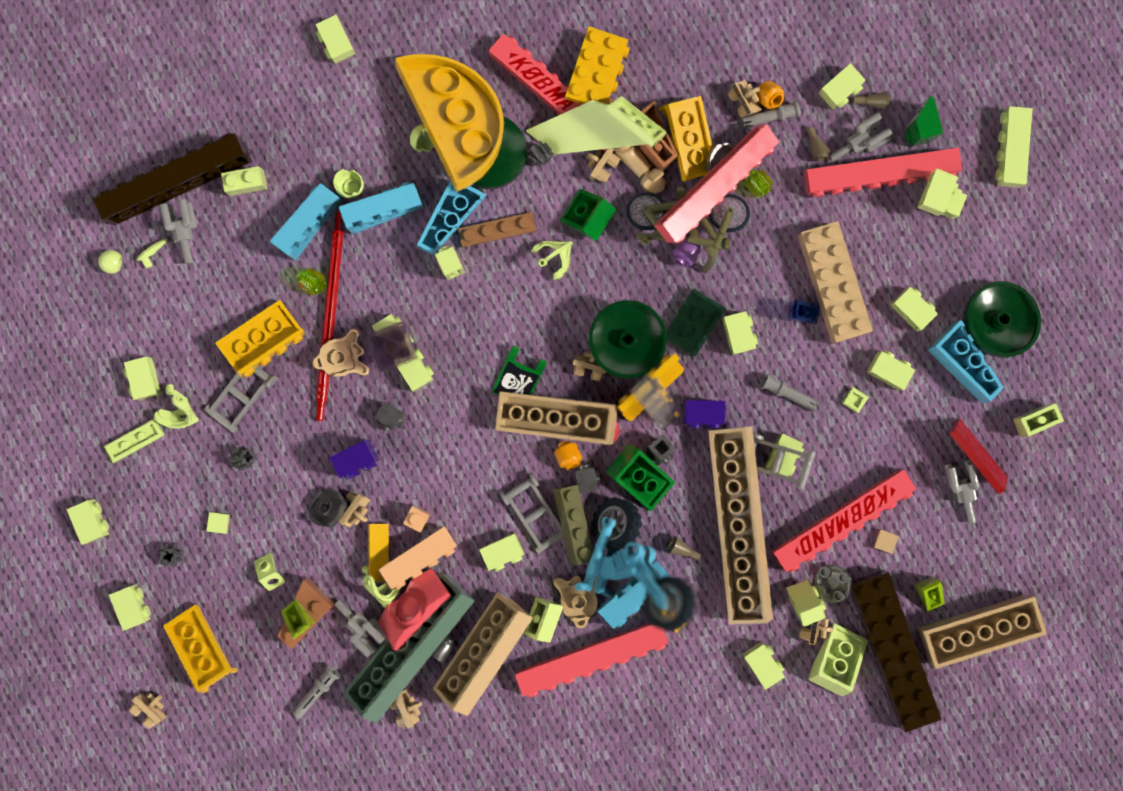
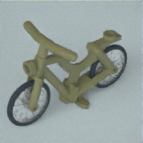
M684 187L677 188V201L665 203L661 197L649 192L637 194L629 201L626 208L629 222L637 229H654L655 231L653 233H636V239H640V243L649 244L651 240H665L654 224L685 195ZM726 194L724 200L711 209L709 217L712 224L719 229L717 233L706 217L699 220L711 239L699 237L698 231L695 228L688 231L690 235L686 239L688 243L706 246L708 259L702 268L703 273H708L714 266L720 249H730V238H725L726 232L739 231L749 221V206L745 200L737 195Z

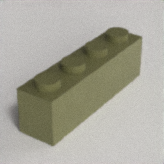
M570 485L554 489L553 493L570 565L588 563L592 557L593 548L578 485Z

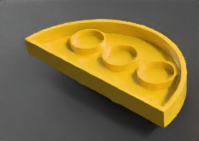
M413 54L395 58V67L456 192L467 188L490 169L501 147L504 120L501 105L495 92L482 76L456 60L430 54Z

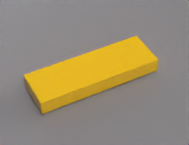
M368 524V575L372 576L375 582H386L378 569L389 563V524Z

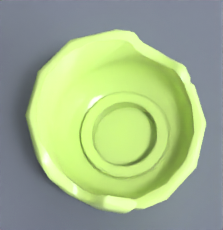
M419 124L410 134V145L418 152H421V150L429 152L434 145L424 125Z
M341 169L334 175V188L343 198H356L363 192L364 182L362 176L355 170L346 171Z

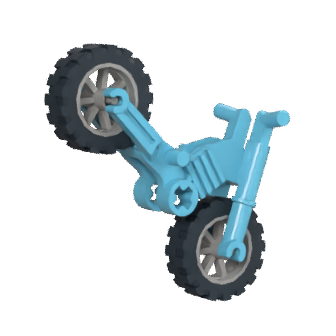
M621 498L606 499L602 505L600 504L597 507L598 510L593 514L594 519L591 521L593 529L591 531L592 535H595L594 539L597 543H595L584 582L577 583L575 589L577 591H591L594 580L597 577L593 587L594 592L610 597L612 591L605 588L608 579L620 580L635 576L646 589L644 594L646 597L643 599L645 608L643 610L644 614H647L646 619L648 622L653 623V627L665 631L674 632L683 629L685 625L691 622V617L695 615L694 609L697 608V602H695L696 594L692 591L693 587L687 584L686 580L668 575L662 577L652 565L656 557L654 548L636 543L635 539L639 537V529L642 527V522H640L642 518L641 514L638 513V508L632 502ZM617 511H622L620 515L617 516ZM608 549L607 555H603L604 551ZM664 609H666V610H665V615L663 616V614H662L661 611H663ZM671 610L674 613L672 617H670Z

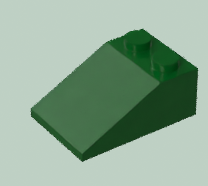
M630 443L605 471L609 477L649 511L655 508L675 484V481L642 451Z

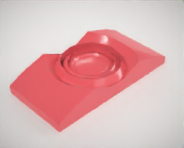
M429 569L410 581L405 593L399 599L387 605L378 621V625L396 651L450 596L434 570Z

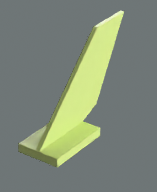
M622 96L610 105L591 100L526 130L537 141H542L543 144L547 143L554 154L645 144L653 147L667 133Z

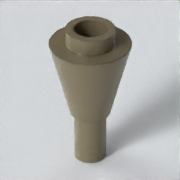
M887 91L867 97H854V104L886 110V107H890V95H887Z
M813 126L807 128L806 131L810 138L813 160L821 162L827 159L831 151L817 136Z
M677 536L670 538L666 544L669 554L689 556L697 561L701 557L700 553L692 550Z

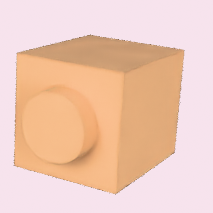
M413 505L403 524L418 532H422L431 513Z

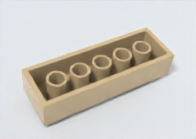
M836 221L801 232L797 236L831 344L872 332L873 329L839 222Z
M500 392L495 430L613 445L618 406Z
M497 592L433 687V690L453 711L468 716L533 617L512 599Z
M1029 594L917 628L928 664L935 669L1047 634L1036 598Z

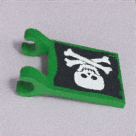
M513 346L491 392L500 395V392L532 395L546 367L547 361L541 359L536 369L533 370L515 361L520 349Z

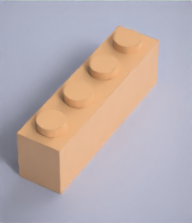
M443 527L378 570L390 589L395 587L398 590L406 584L405 580L409 577L415 579L422 574L421 570L428 566L430 569L439 563L437 559L444 555L446 558L455 552L453 548L457 545L447 529Z

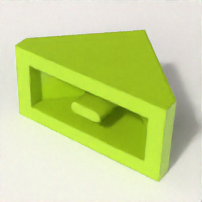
M930 577L915 584L927 612L945 604L942 583L939 579Z
M297 599L281 610L293 639L315 623Z

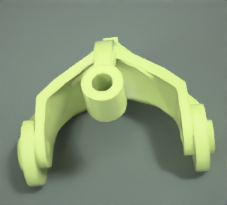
M543 241L539 244L537 243L531 252L537 253L546 246L556 250L538 262L540 266H546L550 259L557 254L560 255L562 267L553 275V280L555 281L563 277V274L569 267L570 250L573 243L572 241Z
M172 384L166 385V394L173 395L172 402L179 409L176 411L160 409L154 413L155 421L174 429L185 428L197 423L198 418L191 409L189 400L180 392L174 390Z
M364 565L362 567V572L366 573V576L363 578L365 589L382 604V607H387L399 594L401 588L398 590L395 587L390 589L386 582L377 588L373 577L368 575V566Z

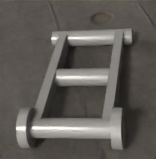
M259 366L255 368L254 373L263 379L264 382L250 399L234 386L240 379L239 375L236 374L213 405L206 406L204 411L235 434L239 429L236 427L263 391L266 388H272L279 377L276 375L271 377ZM229 392L246 405L233 423L216 411V408Z
M753 433L755 451L758 443L778 449L771 471L757 467V471L797 483L796 487L804 490L816 452L808 450L807 453H803L764 441V436ZM785 451L806 457L799 480L779 474Z
M531 472L528 474L529 479L507 493L501 491L499 494L507 506L509 504L512 505L537 546L534 548L539 554L564 537L559 521L537 488L539 483ZM531 486L543 506L524 517L512 498ZM548 512L558 527L559 532L540 543L529 523Z

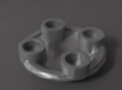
M830 564L821 567L814 578V586L820 598L830 603L843 601L849 596L852 589L850 575L844 568L838 565Z

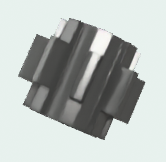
M539 141L528 150L530 154L529 159L534 165L538 164L541 167L553 157L551 154L552 149L547 143L543 144L542 141Z
M245 446L231 450L229 461L232 467L238 468V471L252 467L253 460L255 459L252 450Z
M166 544L164 550L158 551L161 554V558L158 561L162 560L163 567L171 565L173 568L177 566V562L183 561L182 557H180L183 551L178 550L177 544L173 546ZM173 553V557L168 558V554Z

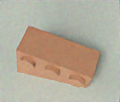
M654 100L641 112L666 131L663 118L660 116ZM668 133L653 147L648 144L636 145L651 165L661 171L668 168L678 157Z
M309 578L303 580L295 599L300 602L315 623L293 639L284 621L278 637L290 649L294 648L335 604Z

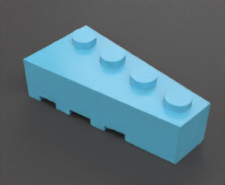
M450 180L417 244V248L434 256L484 200L486 194L471 186L456 192Z
M406 182L401 184L399 188L388 189L380 194L339 206V210L346 228L352 234L421 209L424 206L415 184Z
M321 183L318 186L316 185L311 190L309 197L300 204L299 208L270 242L288 256L297 260L342 200Z
M962 320L952 323L927 350L981 404L990 402L1004 387L992 368L987 365L984 355L977 349L973 342L974 339L971 334L967 333Z
M656 560L652 562V565L662 577L665 575L670 576ZM633 576L597 609L598 613L613 629L615 627L620 628L627 621L626 618L629 615H634L640 610L643 599L646 597L644 595L645 587L640 580Z

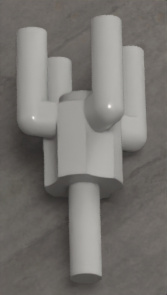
M877 112L856 126L857 131L846 138L848 144L829 155L831 161H836L850 151L854 152L855 155L864 149L870 153L890 141V135H892L890 128L875 136L871 133V130L881 125L879 121L882 119L880 113Z
M186 199L178 200L182 216L179 218L175 217L173 206L168 207L167 203L160 204L165 230L172 232L174 243H181L185 264H192L193 260L189 242L194 240L192 229L197 227L192 202H186Z
M965 459L964 465L967 477L958 478L956 468L952 463L944 464L949 487L956 494L958 503H964L968 523H975L976 519L972 502L977 500L975 490L980 487L976 466L970 459Z
M340 600L337 601L334 606L349 620L346 627L353 633L350 636V641L366 658L372 653L375 654L379 648L368 637L371 635L379 644L387 639L378 625V621L375 618H371L368 621L360 612L354 615Z

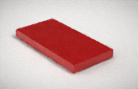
M960 418L957 419L952 426L951 437L994 490L1001 494L1006 489L1007 475Z

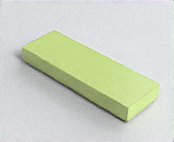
M152 419L105 445L104 448L112 463H116L165 436L159 423Z

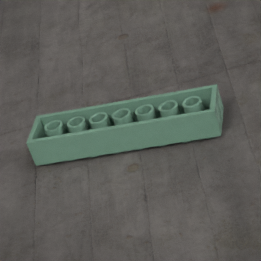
M442 572L438 575V578L450 594L439 608L397 651L393 649L388 639H386L343 693L362 718L375 723L379 721L474 603L470 595L451 577Z

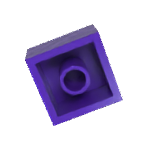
M684 400L682 424H687V428H701V424H706V428H720V424H725V401Z
M364 440L329 457L339 479L346 478V480L360 475L359 471L362 469L363 471H368L376 467V462L380 461L370 440Z

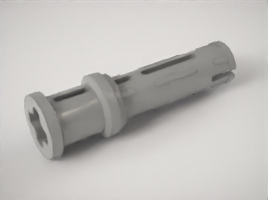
M794 100L793 103L780 105L776 109L741 117V120L744 123L743 128L746 129L778 119L779 121H785L786 118L793 116L801 117V110L798 100Z
M769 373L761 385V389H767L775 393L777 397L784 396L813 412L817 408L814 405L819 404V400H815L787 386L785 381H779Z
M328 665L325 668L326 671L320 678L315 680L313 688L292 710V713L297 718L302 719L322 693L328 692L330 685L341 677L334 667Z

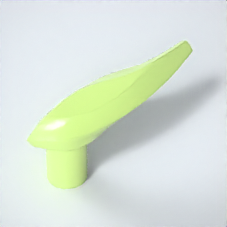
M168 239L160 240L144 250L137 257V261H142L146 269L153 266L149 257L154 255Z

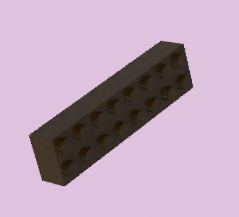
M235 133L224 134L216 142H207L203 145V148L190 150L185 156L173 158L164 166H155L151 169V172L138 174L127 183H118L115 185L116 188L110 191H101L97 194V197L92 199L102 220L116 226L160 204L222 177L221 173L235 171L252 163L253 160L244 141Z
M881 570L853 580L851 594L899 728L906 733L942 720L889 572Z

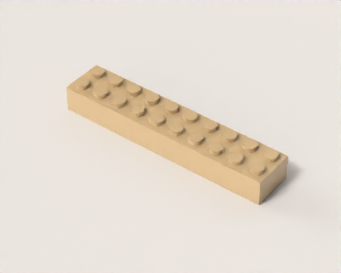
M752 426L710 430L708 433L729 624L768 623L773 619L753 429Z

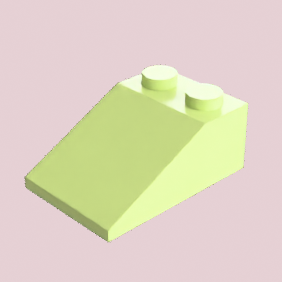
M834 623L831 626L833 627V632H828L813 663L808 680L843 697L853 692L868 640Z

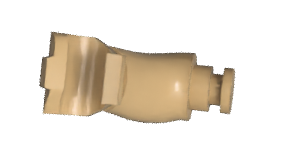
M637 146L614 148L616 155L641 179V186L646 192L656 194L665 189L666 181L662 178L664 175L663 171L653 168Z

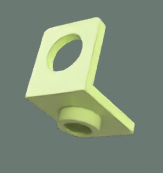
M271 553L254 561L258 581L268 591L285 583V579L276 571ZM271 579H278L274 584L267 583Z

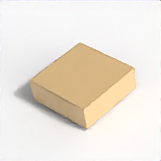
M879 529L873 547L893 554L899 536Z

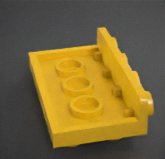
M589 26L565 99L579 104L595 100L610 105L613 101L609 99L611 92H616L619 83L615 81L617 75L621 76L624 65L621 64L622 58H627L630 47H627L628 39Z
M278 300L215 344L239 377L245 376L247 378L255 372L254 369L261 365L263 367L271 361V357L276 354L278 356L287 351L289 345L292 343L295 345L302 341L305 332L281 300Z
M675 353L672 356L670 354L666 355L659 363L661 365L660 368H653L645 376L647 380L644 383L639 381L631 389L633 393L630 396L626 394L618 401L620 406L617 410L628 421L634 420L684 372V368L678 363L680 358Z

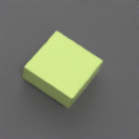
M851 387L841 403L859 413L868 396Z
M209 512L207 531L227 534L230 514Z

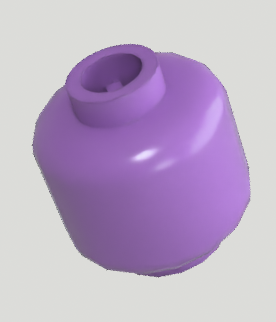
M684 238L673 249L674 261L680 266H692L701 256V245L688 243L687 238Z

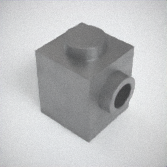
M383 402L374 419L381 422L380 426L388 431H391V429L397 430L398 427L402 428L404 425L406 413L387 402Z
M662 434L648 446L646 452L659 466L661 463L667 464L673 458L672 454L675 451V447Z
M589 464L578 466L579 470H575L579 492L597 491V482H600L599 471H595L594 467H590Z

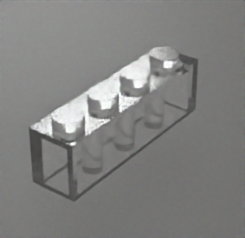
M647 374L630 390L649 417L663 431L680 415L676 410L678 406L673 402L663 384L656 377L652 379Z

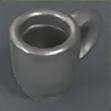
M446 636L431 656L444 663L451 654L455 642Z

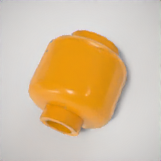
M768 80L760 84L759 88L761 91L757 93L758 102L767 109H774L780 106L784 100V90L773 81Z
M568 440L559 443L558 448L554 452L559 466L566 468V470L577 468L582 460V454L578 445Z

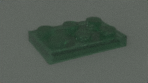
M693 288L667 329V340L696 357L726 308Z

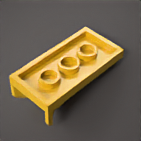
M701 96L658 107V111L661 110L668 120L674 147L678 154L677 160L682 181L706 175V159L713 146Z
M193 605L163 625L197 692H208L211 685L227 674L238 671L237 668L230 666L199 605Z

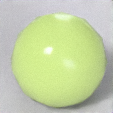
M115 250L104 251L98 258L100 269L108 274L117 273L121 268L122 255Z

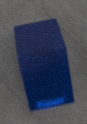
M793 300L789 304L787 321L817 325L819 306L801 300Z

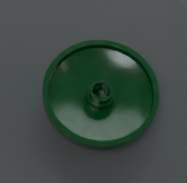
M504 116L503 136L498 156L490 169L472 184L474 187L481 189L504 187L520 175L526 164L527 144L520 128Z
M997 281L981 287L971 296L965 309V326L968 334H971L974 339V344L984 353L998 358H1010L1026 352L1036 342L1041 329V314L1036 301L1024 288L1011 282Z
M634 300L614 302L602 309L591 325L589 332L590 351L596 363L607 373L619 378L640 377L655 368L663 358L667 346L666 328L661 317L650 306Z

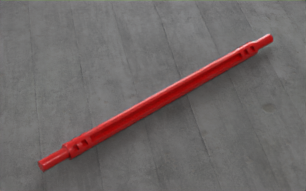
M336 212L335 228L332 230L321 347L327 341L332 340L334 336L344 235L341 212ZM320 369L316 392V421L324 420L330 375Z

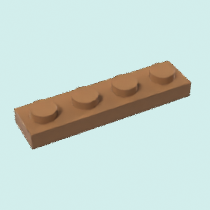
M533 212L458 228L462 248L537 232Z

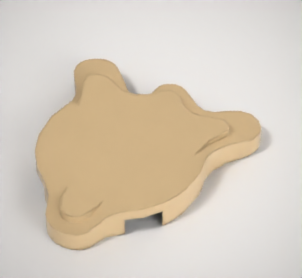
M351 329L344 337L332 339L323 344L318 355L312 360L313 367L335 377L345 376L349 373H357L362 376L367 375L369 372L368 366L358 360V357L364 354V349L357 343L358 331Z
M579 575L573 576L568 581L561 577H557L553 581L554 586L560 593V605L563 606L562 612L574 622L577 628L586 627L588 620L597 610L598 598L593 589L597 577L589 592L585 590L577 591L575 589L577 583H583Z

